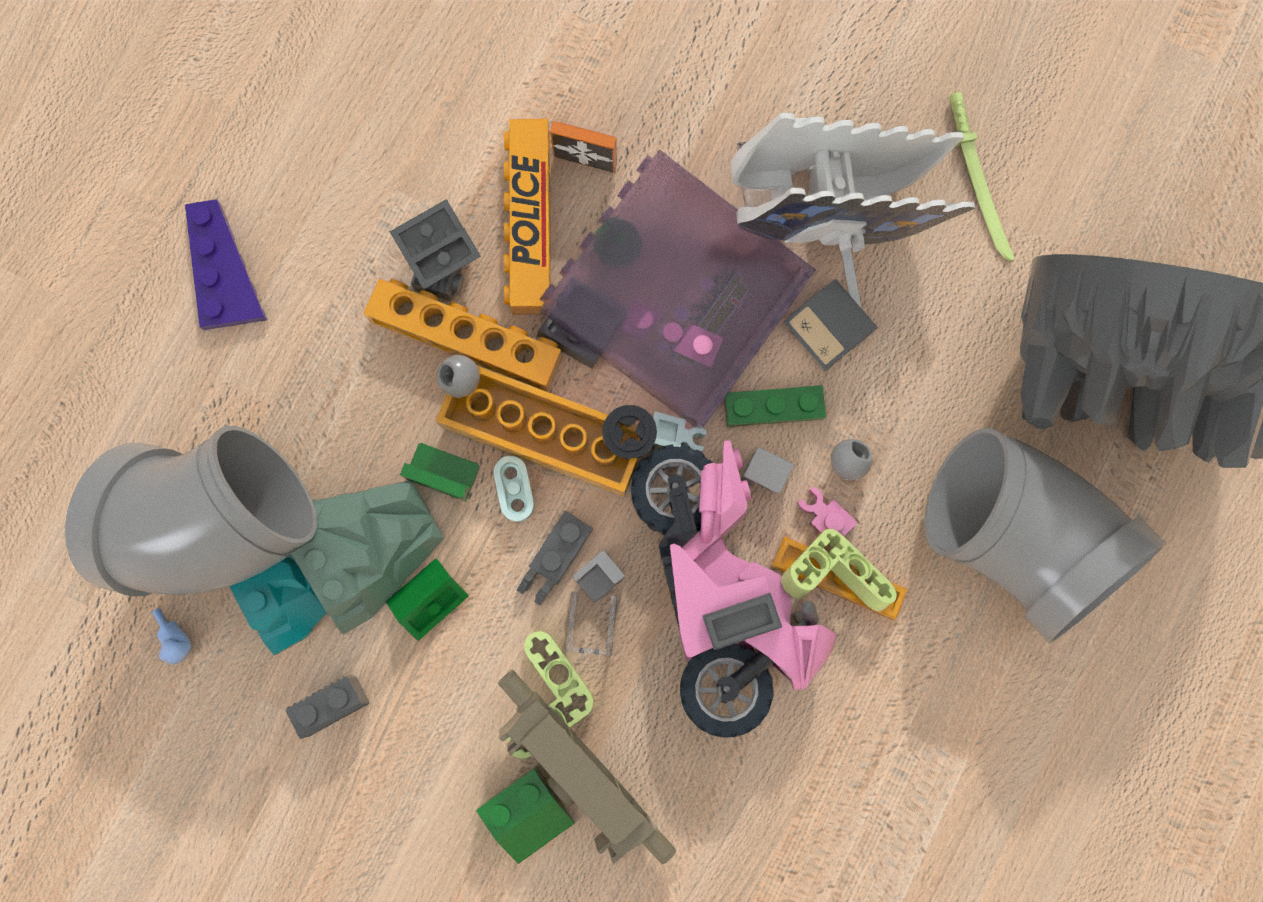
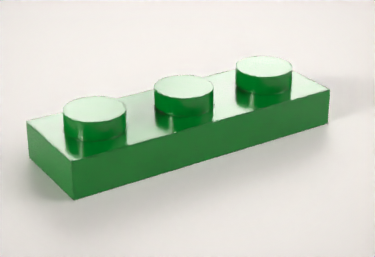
M823 385L729 392L724 395L727 427L824 420L826 418Z

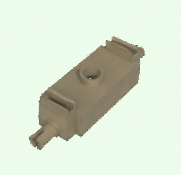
M513 669L499 680L498 685L518 706L514 716L499 730V739L501 741H505L508 737L511 738L507 743L509 755L511 756L522 746L530 752L551 775L547 782L555 794L569 807L576 803L602 831L594 839L597 852L602 854L608 848L613 864L640 844H643L661 864L667 863L676 853V849L656 828L650 816L640 807L632 795L537 692H533Z

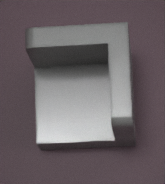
M758 447L741 481L747 480L751 486L756 483L775 494H779L794 464Z
M602 550L572 577L591 600L597 602L621 582L625 575L605 551Z

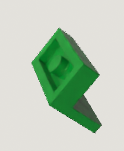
M419 443L411 463H404L400 476L408 481L411 480L416 484L467 502L480 466L472 461Z
M434 559L388 599L386 604L398 623L419 641L468 598L469 595L447 572L438 559Z

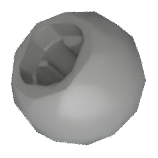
M454 355L446 358L437 370V383L444 393L452 397L461 398L470 395L475 391L480 382L479 368L472 359L464 355Z
M848 439L841 441L835 446L831 454V465L835 473L841 478L858 480L866 476L873 465V457L866 444L860 440Z

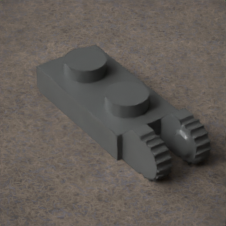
M564 511L529 565L530 569L516 591L524 594L531 587L537 573H540L548 579L535 596L534 602L541 606L554 585L559 584L593 528L569 512Z

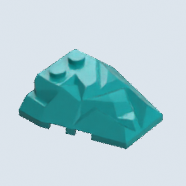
M292 554L268 570L243 582L229 586L249 626L253 630L258 631L263 643L273 655H277L306 639L313 631L312 628L325 614L328 615Z

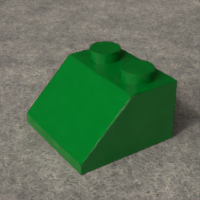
M537 765L484 802L476 810L494 839L518 864L575 824Z

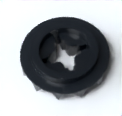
M620 406L614 409L604 421L602 430L604 443L613 455L626 460L641 458L652 449L657 437L656 423L651 414L639 406ZM639 421L636 434L642 441L629 438L621 444L624 432L618 423L629 428L632 424L635 425Z

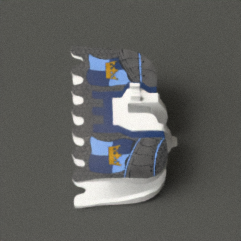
M780 113L765 128L746 142L732 159L730 171L732 182L735 185L746 189H772L771 201L758 207L738 208L736 212L737 225L751 234L763 238L783 240L785 243H806L819 239L822 245L835 246L839 244L840 251L852 248L853 244V252L864 249L865 244L895 241L915 235L975 209L974 202L950 204L946 203L945 200H933L925 204H919V198L916 197L892 202V197L889 196L911 186L927 174L960 141L964 140V135L961 132H951L936 137L935 131L932 129L909 134L908 127L898 126L882 131L879 123H870L854 128L853 121L841 120L831 125H825L823 117H811L804 121L796 122L794 114ZM813 166L809 180L808 196H806L804 189L793 188L791 172L803 171Z

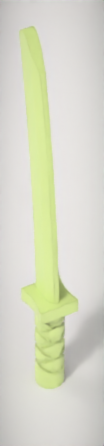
M956 92L951 94L949 99L954 113L956 129L964 135V140L960 141L956 147L961 146L968 173L995 248L1005 259L1011 262L1014 259V255L995 210L974 144L977 134L976 132L971 133L962 93Z

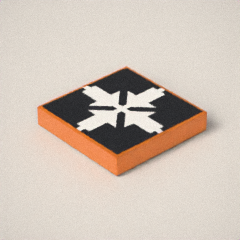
M553 121L550 136L554 157L615 173L617 166L616 137Z

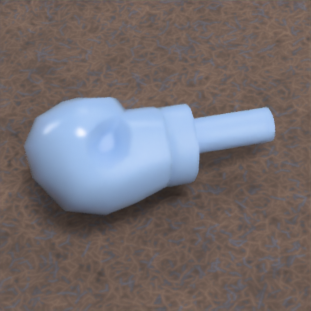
M160 608L155 609L152 613L160 626L157 633L161 643L159 659L169 664L180 663L192 648L190 638L178 627L175 621L167 622Z

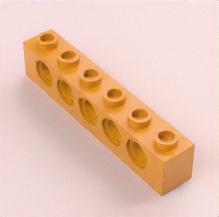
M380 278L378 279L363 313L369 322L452 355H464L472 359L475 364L546 392L549 391L563 357L561 349L557 348L558 344L543 337H540L539 341L527 337L528 332L512 325L509 329L499 326L496 319L485 314H480L479 317L467 313L468 309L458 303L450 302L449 305L437 301V296L427 291L420 290L419 294L408 290L409 286L399 280L391 278L387 282ZM405 303L413 304L409 314H398L401 305ZM433 315L443 316L442 323L437 327L428 326V320ZM469 326L473 328V333L469 338L460 339L457 337L458 331L462 327ZM494 338H500L504 341L501 349L497 351L487 349L489 341ZM523 350H530L534 353L533 359L528 363H521L517 360L518 354Z

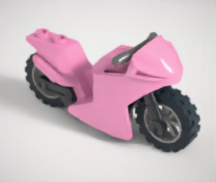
M730 440L724 441L722 463L716 464L704 457L701 451L690 449V446L681 445V447H674V444L665 445L663 449H654L650 452L649 456L639 462V467L632 476L631 496L634 508L642 522L644 521L651 530L665 535L659 544L660 556L680 631L685 658L688 661L681 677V702L688 718L700 730L716 737L730 738L741 736L758 727L769 713L774 691L772 676L768 668L772 666L785 676L794 691L806 689L826 664L832 653L837 636L823 625H817L819 618L815 605L811 601L804 602L801 606V611H797L794 614V620L798 625L793 626L790 624L791 597L782 586V576L755 562L749 563L742 560L726 549L722 539L744 519L747 512L746 501L751 500L747 480L741 481L738 472L739 468H743L739 449H732ZM678 467L677 475L668 477L664 472L668 468ZM683 468L691 471L696 477L686 482L682 477ZM657 475L667 484L666 488H651ZM700 483V498L688 493L686 489ZM651 494H668V496L658 508ZM689 500L697 503L693 509H691ZM669 504L672 514L663 512ZM770 592L782 628L714 650L702 615ZM721 664H729L726 677L720 678L712 669ZM734 665H735V666H737L739 669L736 670V671L733 673V668H734ZM707 672L716 681V687L700 688L702 679ZM750 682L752 685V698L739 693ZM701 693H718L719 696L708 709L702 700ZM736 698L749 704L744 711L735 715L732 703ZM720 702L727 703L730 717L713 713Z

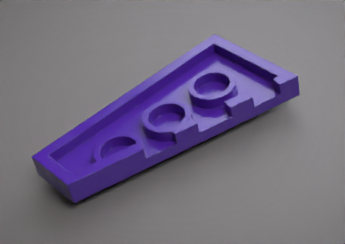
M215 199L185 204L200 328L209 330L268 320L258 300L255 287L249 278L245 262L239 253L221 203Z

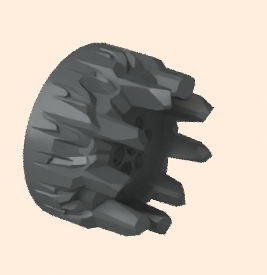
M1051 254L1037 256L1032 259L1021 314L1023 331L1020 356L1025 362L1021 388L1022 419L1036 428L1046 429L1055 425L1059 412H1061L1063 420L1075 422L1091 418L1100 425L1111 426L1115 423L1126 389L1134 388L1128 438L1142 451L1147 450L1152 445L1154 437L1157 449L1165 451L1188 445L1192 436L1193 453L1208 463L1217 458L1218 465L1223 468H1246L1250 458L1263 459V283L1205 270L1116 257Z

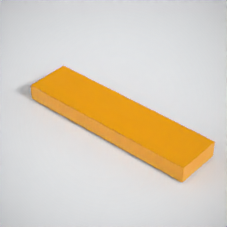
M784 536L771 568L784 573L808 546ZM809 557L812 565L817 569H821L817 560ZM849 564V567L853 571V573H855L857 576H860V573L856 569V567ZM832 570L816 586L891 620L897 619L908 589L891 582L896 590V600L883 611L877 612L869 608ZM801 573L797 579L803 581L806 577Z

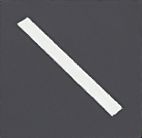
M850 248L846 251H841L849 295L861 307Z

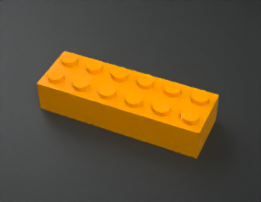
M479 366L477 367L479 368L480 382L473 393L461 398L446 394L435 420L441 428L625 497L639 458L626 460L613 455L605 445L602 430L608 414ZM618 423L624 432L621 444L629 438L642 441L636 434L637 425L632 424L628 428Z

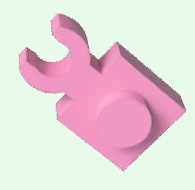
M815 487L809 490L810 494L815 498L814 505H807L802 499L797 502L800 510L805 513H812L815 516L809 524L819 534L826 529H834L845 536L858 523L834 499L826 505L823 502L822 493Z

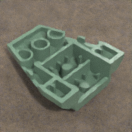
M409 480L369 488V490L350 494L344 493L335 497L312 500L317 518L315 535L307 543L298 547L292 553V556L326 613L331 616L340 632L345 634L373 618L388 599L439 545L444 537L413 482Z

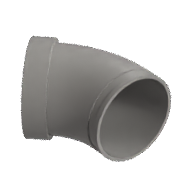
M224 426L216 431L210 439L203 441L185 454L145 443H126L105 452L86 470L72 494L66 515L65 539L68 555L74 568L81 577L92 585L128 596H146L153 593L186 595L214 591L238 584L268 570L313 538L317 528V518L313 502L302 480L288 461L273 446L247 429L237 426Z
M982 428L970 433L949 453L934 479L925 510V535L931 549L941 556L951 558L978 571L1006 590L1027 610L1024 615L1025 619L1049 644L1066 633L1104 602L1166 545V542L1140 516L1132 520L1113 501L1080 475L1040 450L1013 437L1005 436L1003 433L991 428Z

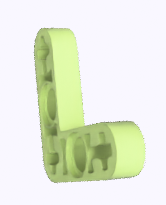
M834 529L824 530L781 577L784 590L790 596L797 599L808 595L830 570L872 610L877 612L883 611L897 597L896 590L891 582L841 533ZM828 544L832 547L829 553L824 549ZM809 557H812L815 560H817V562L820 564L821 569H817L816 567H814L810 562ZM849 564H852L856 567V569L860 573V576H857L855 573H853V571L849 567ZM802 573L806 578L800 583L797 578Z
M539 631L530 634L524 643L525 653L557 698L549 705L569 727H572L591 712L594 705L592 693L555 640L548 633ZM536 637L540 641L544 639L548 641L549 644L545 649L550 656L556 651L560 657L549 662L544 669L539 664L545 661L543 655L539 652L533 654L531 651L535 646L533 640ZM556 664L564 665L569 671L568 680L563 684H556L550 679L549 672ZM576 693L578 696L585 694L588 698L584 703L586 709L581 711L579 708H575L569 713L573 720L567 722L564 712L556 705L562 702L564 708H566L573 702L572 694ZM524 748L512 754L520 759L532 756Z

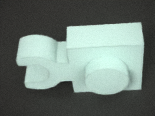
M656 411L652 414L657 427V437L653 448L663 449L665 445L674 444V447L687 445L692 450L703 451L704 447L696 445L692 438H704L707 433L705 429L701 427H694L690 430L684 429L685 419Z

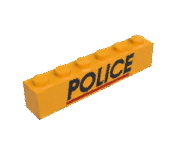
M548 118L509 119V131H504L503 135L504 150H509V161H504V180L509 181V192H504V211H510V223H504V241L510 242V254H504V272L510 273V285H504V304L510 305L513 315L550 314L551 222L550 129Z

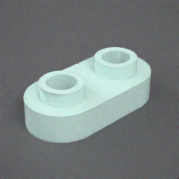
M505 456L494 467V478L501 511L507 519L513 522H523L530 518L535 507L528 470L520 458ZM510 468L517 470V476L512 480L507 479L505 475L506 471ZM516 500L524 502V508L519 512L512 509V504Z

